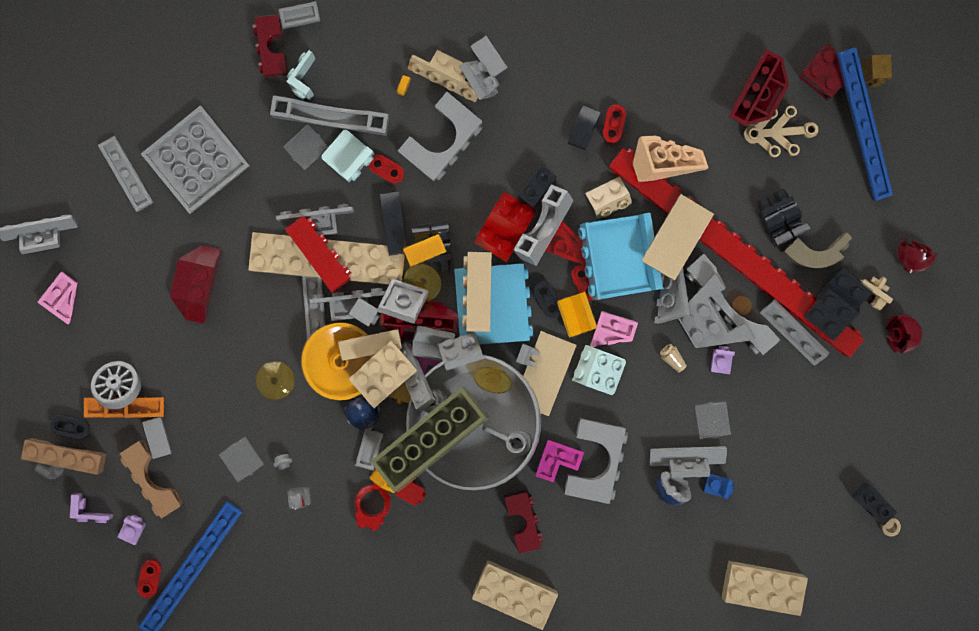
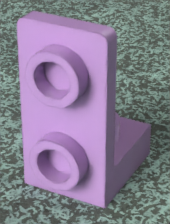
M74 493L71 495L70 518H76L77 522H88V519H94L96 523H107V520L113 518V514L83 512L86 508L84 493Z

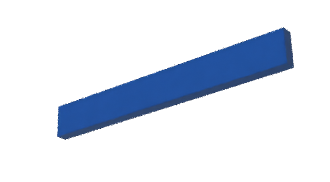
M853 47L837 52L836 56L873 201L892 196L893 192L857 48Z
M228 500L141 622L139 625L140 629L143 631H160L243 511Z

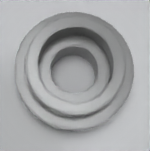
M288 454L277 456L274 458L275 463L273 465L278 467L279 470L288 468L292 458H289Z

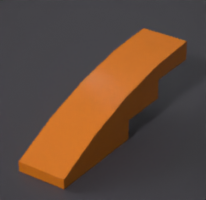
M136 397L132 403L120 409H108L101 406L95 398H84V418L164 417V397Z

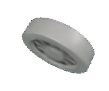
M114 361L103 365L96 371L91 380L92 395L101 406L108 409H120L129 405L136 399L141 389V379L132 365L122 361Z

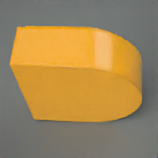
M402 76L397 94L405 95L411 81L410 77Z

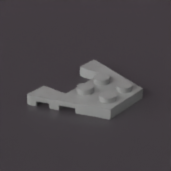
M718 272L688 302L690 315L678 318L695 348L750 341L755 338L747 322L729 330L710 299L711 296L726 288Z

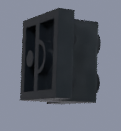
M842 267L817 294V301L804 314V318L834 341L860 314V306L873 293V290L846 268Z

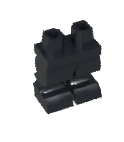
M784 188L774 193L778 203L772 205L768 196L758 201L761 211L758 214L762 218L767 233L771 236V242L774 247L811 230L807 223L801 221L802 214L793 196L789 197ZM785 225L787 226L788 231H785V229H784V226H785Z
M448 221L431 223L433 236L440 235L446 252L418 263L422 274L432 273L431 262H439L440 272L450 271V260H452L450 236H448ZM429 224L411 226L415 238L414 244L429 238Z

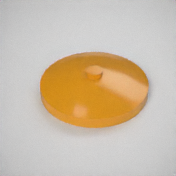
M333 323L315 331L305 343L301 355L302 373L308 385L319 395L333 400H347L360 395L361 393L351 383L349 378L361 369L374 355L341 361L338 342L368 334L362 329L347 323Z

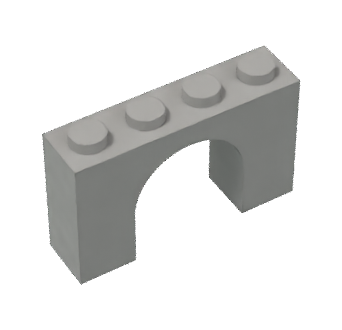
M448 92L435 105V109L455 127L456 139L454 144L444 152L433 153L422 147L412 137H409L398 150L401 156L433 182L436 179L439 181L445 175L446 171L444 169L448 164L452 166L458 159V156H456L460 150L464 151L471 143L468 140L472 135L476 137L483 129L481 127L482 120Z
M579 418L575 437L602 444L608 452L609 463L606 470L594 478L567 474L563 491L565 495L610 504V500H614L616 489L613 486L614 482L618 481L620 470L617 469L618 463L622 462L624 451H621L622 444H626L628 432H625L626 428Z

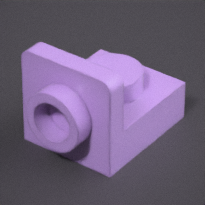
M719 346V350L713 349L710 372L730 374L732 358L735 356V352L730 351L731 347Z
M136 515L125 517L118 538L136 545L146 523L142 522L143 519Z

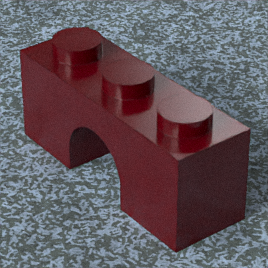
M277 14L255 18L256 24H253V32L255 36H258V43H255L257 55L260 54L261 62H258L260 74L263 73L265 78L288 75L286 55L284 53L275 54L269 50V45L273 39L283 37L280 17Z
M526 490L504 495L509 517L521 515L526 520V525L521 531L513 532L518 553L521 554L540 549V543L543 542L541 531L537 532L535 524H539L536 512L532 513L531 506L534 505L532 495L527 494Z

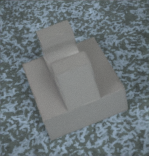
M523 344L516 362L535 367L536 363L532 362L530 358L532 355L539 356L540 352L533 347Z

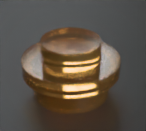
M739 296L734 299L732 308L739 315H746L750 312L752 304L747 297Z

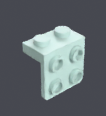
M310 50L300 56L296 69L292 68L287 75V83L293 89L294 95L301 100L306 98L309 101L314 94L309 87L300 81L315 61V56Z
M343 130L322 154V159L350 183L351 180L355 181L361 174L360 170L364 165L367 167L372 162L374 152L348 130Z
M585 345L572 381L613 395L626 360Z

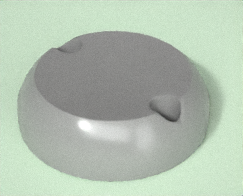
M483 355L484 359L447 371L444 362L432 368L425 375V378L435 398L433 402L435 405L428 406L420 412L416 410L412 399H410L407 410L406 427L408 431L459 388L466 387L490 417L426 470L440 482L463 490L489 489L515 477L530 461L536 450L541 433L540 407L534 390L528 381L513 366L500 359ZM513 443H515V444H517V445H519V446H521V447H523V448L516 449V448L513 446Z

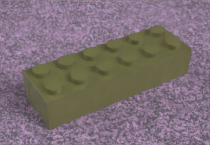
M461 387L370 462L394 493L400 492L490 417L468 389Z

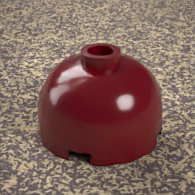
M902 239L898 246L897 259L904 266L903 270L912 274L915 271L922 272L928 270L935 262L938 253L932 254L933 249L919 242L912 241V244L906 243L907 239Z
M898 315L888 319L886 329H889L890 337L886 336L890 348L895 353H907L920 345L923 330L915 318L908 315Z

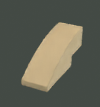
M398 329L339 341L338 347L341 361L377 354L391 341L401 349Z

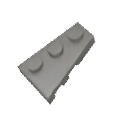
M683 268L675 281L661 273L663 289L660 290V299H657L656 306H659L658 316H655L654 322L657 324L690 315Z

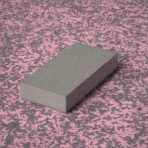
M316 1L279 9L283 29L320 22Z
M487 36L470 46L478 60L486 66L489 76H497L508 68Z
M158 417L142 422L152 458L155 459L172 454L163 418Z
M374 430L364 431L355 466L374 471L375 467L370 461L379 454L384 433Z

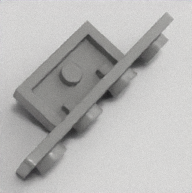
M349 204L338 205L337 209H330L329 206L319 207V211L312 212L311 209H302L296 214H292V211L280 212L279 216H276V220L278 222L298 220L305 216L306 219L311 218L316 224L315 231L318 235L321 233L323 235L338 234L336 215L354 213V208L349 207Z
M62 215L56 218H44L40 221L24 222L13 226L7 225L0 228V238L2 241L19 238V251L22 254L60 247L59 231L77 228L78 223L73 215Z
M382 288L371 289V293L363 294V290L351 291L352 295L345 296L344 292L332 293L333 297L325 298V294L313 295V299H309L310 304L329 302L331 321L355 319L349 313L358 298L368 303V298L384 296L386 291H382Z
M722 446L650 449L649 463L650 466L669 465L671 478L710 477L709 464H725L727 448Z

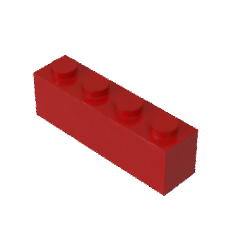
M302 216L285 230L330 291L334 293L351 280L349 276L351 271L345 264L341 266L338 261L339 255L334 249L330 250L327 247L328 240L322 233L318 235L315 231L317 226L313 220Z

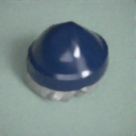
M362 394L348 401L345 407L347 422L355 428L371 430L378 420L379 404L373 408Z
M663 472L657 479L658 498L661 501L678 506L691 499V491L687 480L671 478L670 472Z

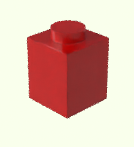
M412 481L400 492H396L395 496L416 506L418 502L422 503L426 496V493L423 492L425 487Z

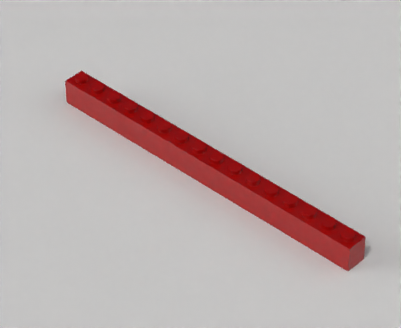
M623 148L608 166V169L618 177L620 176L623 181L668 216L682 190L674 184L672 186L666 182L667 178L639 182L633 166L635 152L629 148L627 150ZM687 196L688 199H690V200H692L693 202L697 203L694 199H692L691 197ZM711 218L699 239L701 243L770 298L775 299L785 310L844 357L850 358L864 340L860 337L861 333L854 327L850 329L847 326L834 341L804 318V314L816 302V297L808 291L805 293L801 290V285L792 279L790 281L786 278L787 274L778 267L775 269L771 266L772 262L768 258L757 255L755 253L757 250L753 246L742 243L740 241L742 238L738 234L727 231V226L720 220L715 221Z

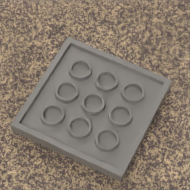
M201 105L141 153L189 214H192L250 167Z

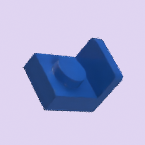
M710 474V477H706L703 492L728 499L729 495L733 494L734 484H732L733 481L729 478Z

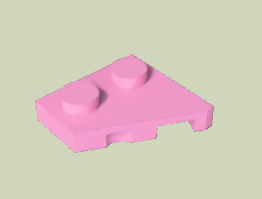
M61 272L38 303L66 324H69L72 318L78 283L64 272Z
M601 311L590 346L597 347L618 342H630L633 340L638 322Z

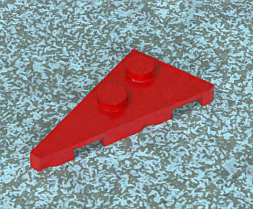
M562 221L545 251L586 266V261L582 256V241Z

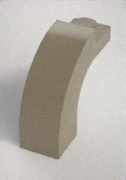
M842 233L824 251H814L808 248L799 238H794L781 253L794 264L804 268L828 267L844 258L839 251L843 252L849 247V241L852 237L848 233Z

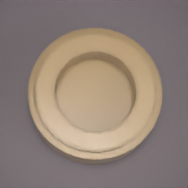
M892 517L884 526L880 524V529L885 535L892 537L900 532L901 524L896 518Z

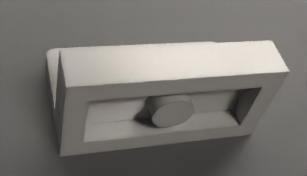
M417 326L413 335L411 354L413 356L443 361L438 344L448 339H455V334Z

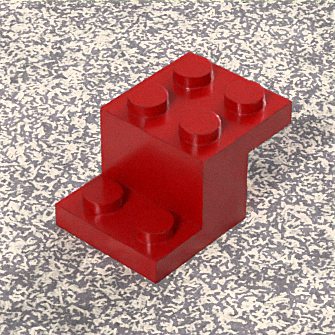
M503 192L476 236L474 243L507 262L535 215L536 210L515 199L514 196Z

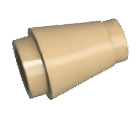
M669 344L660 351L661 359L678 373L687 367L676 346Z

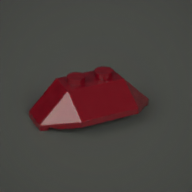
M765 49L734 102L729 118L744 126L767 121L772 118L789 87L782 57Z
M202 245L178 259L170 298L186 320L205 324L222 249Z
M425 301L414 324L380 313V327L385 328L387 331L398 329L400 339L413 340L417 326L454 334L457 333L458 314L440 302Z

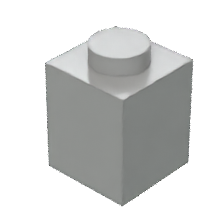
M358 298L349 313L351 317L368 327L370 324L374 325L380 316L377 314V308Z

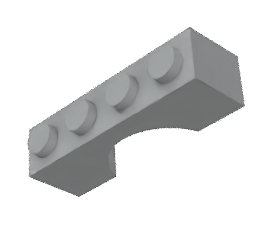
M554 185L549 187L542 199V212L538 223L532 231L522 234L514 248L515 253L521 260L537 266L573 203V199L568 191Z

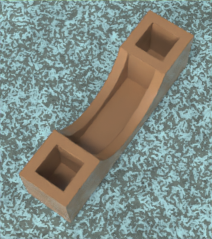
M30 438L24 441L21 459L98 475L103 472L106 453L66 448L48 441Z
M144 440L138 441L120 453L122 464L132 472L131 478L136 484L139 483L141 486V493L146 500H150L153 505L151 508L156 516H160L162 519L184 504L175 488H161L151 481L148 474V465L152 455Z

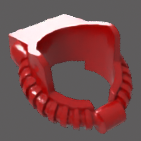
M373 483V485L369 484V486L366 485L362 490H359L354 504L355 510H357L354 517L357 519L356 525L359 528L369 527L373 531L379 530L380 525L384 523V517L387 516L391 509V497L387 490L381 488L376 483ZM372 489L380 491L379 493L385 500L384 509L377 514L367 513L361 504L362 497L367 492L372 491Z

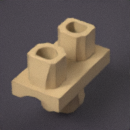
M873 277L871 282L875 286L865 279L861 280L873 290L872 295L875 298L870 304L872 307L881 310L886 303L890 304L893 298L881 291L882 289L887 292L890 288L885 285L887 281L885 277H881L879 280Z

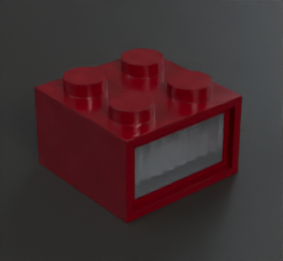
M828 43L819 50L798 75L801 80L826 101L831 99L844 84L836 56L837 51Z

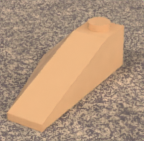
M642 136L638 140L633 166L639 182L653 181L708 169L703 150L687 145L679 146L674 141H663L658 136Z

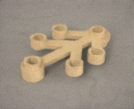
M788 106L784 110V114L771 129H763L770 120L759 122L757 125H749L744 131V138L748 143H758L768 152L770 157L775 158L780 155V148L776 145L772 146L764 138L772 137L787 150L790 156H795L800 152L799 146L791 144L783 136L803 134L806 138H812L817 135L818 126L813 122H808L802 127L782 128L790 118L797 114V109L794 106ZM777 109L775 110V112H774L775 114H774V116L771 118V120L777 117V115H778ZM792 109L793 115H789L787 110ZM809 126H812L814 128L813 133H810L808 131ZM753 130L756 131V132H757V136H756V137H752V136H751V131H753ZM791 147H795V148H796V153H795V154L791 153V151H790V148H791ZM772 148L777 149L776 155L771 153Z

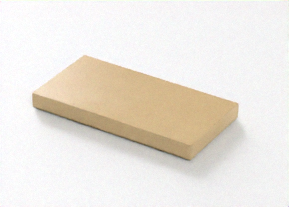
M680 194L641 261L675 281L714 214Z
M540 331L534 349L540 352V355L531 356V361L535 362L536 365L535 367L527 366L523 376L534 390L540 412L549 416L576 345Z

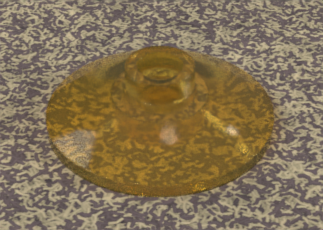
M417 264L410 267L405 273L404 283L428 290V296L425 301L432 300L440 292L441 279L432 267L425 264ZM422 278H425L427 280V283H424L422 281Z
M278 361L263 365L256 377V384L260 393L266 398L273 400L286 397L292 391L295 382L294 374L290 367ZM273 377L278 379L277 384L271 383Z
M481 367L474 374L475 383L481 389L490 393H505L512 386L510 376L496 367Z

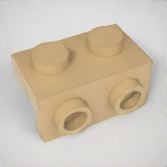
M620 176L585 193L598 220L608 217L611 213L624 209L632 203L630 193Z

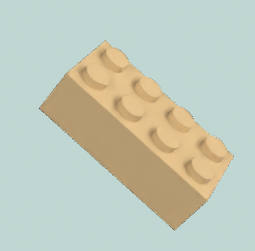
M468 252V256H464V269H467V276H463V288H467V296H463V308H467V315H463L462 327H466V331L490 332L492 252Z
M487 560L472 593L473 600L543 630L558 597L557 590Z
M728 561L721 598L726 603L801 616L808 578L799 573Z

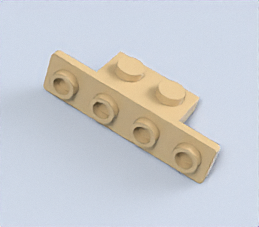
M439 50L436 51L430 63L415 55L411 56L408 64L409 70L473 102H476L478 99L470 83L465 81L466 77L459 67L464 64L463 62Z

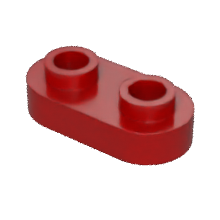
M620 105L611 106L606 113L602 136L608 143H616L622 136L626 111ZM613 112L619 113V118H614L612 116ZM609 131H614V132H615V136H614V137H610V136L608 135V132H609Z
M377 154L373 156L374 159L368 166L374 174L392 184L400 183L403 180L404 170L400 165L382 155ZM381 161L382 164L380 167H375L374 163ZM393 170L398 171L396 177L391 176Z
M577 265L571 271V278L579 293H586V289L590 285L589 278L585 275V265ZM579 271L584 272L583 278L578 277L577 273ZM586 294L588 301H592V297Z
M149 559L142 565L137 591L143 598H150L158 591L162 565L156 559ZM148 567H152L154 572L150 573ZM144 586H149L150 591L146 592Z

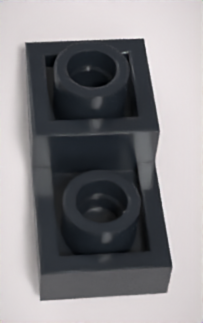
M583 106L569 137L568 144L586 150L601 112Z

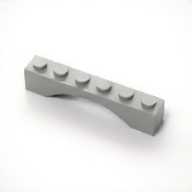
M273 96L270 115L273 118L387 136L389 115L385 113L336 108L279 96Z
M701 254L684 269L687 272L685 274L687 279L699 286L698 291L717 273V268L705 254ZM721 291L710 297L716 309L725 315L723 319L729 326L733 325L736 328L746 322L748 323L755 335L753 340L748 341L750 344L748 347L755 355H764L780 341L767 325L751 322L736 313L724 299Z

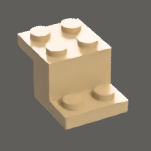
M391 341L367 361L349 380L371 406L375 408L412 376L417 369Z

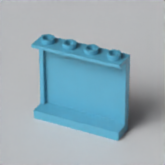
M651 213L580 224L578 233L583 243L582 256L586 261L585 275L589 278L588 293L592 297V301L663 289L661 273L641 261L655 238Z
M524 264L491 266L490 332L466 331V327H462L463 315H467V308H463V296H467V288H463V276H467V269H454L460 336L475 332L479 344L530 340L529 336H533L532 325H528V317H531V306H527L526 298H530L529 286L525 287V279H528V268H524Z

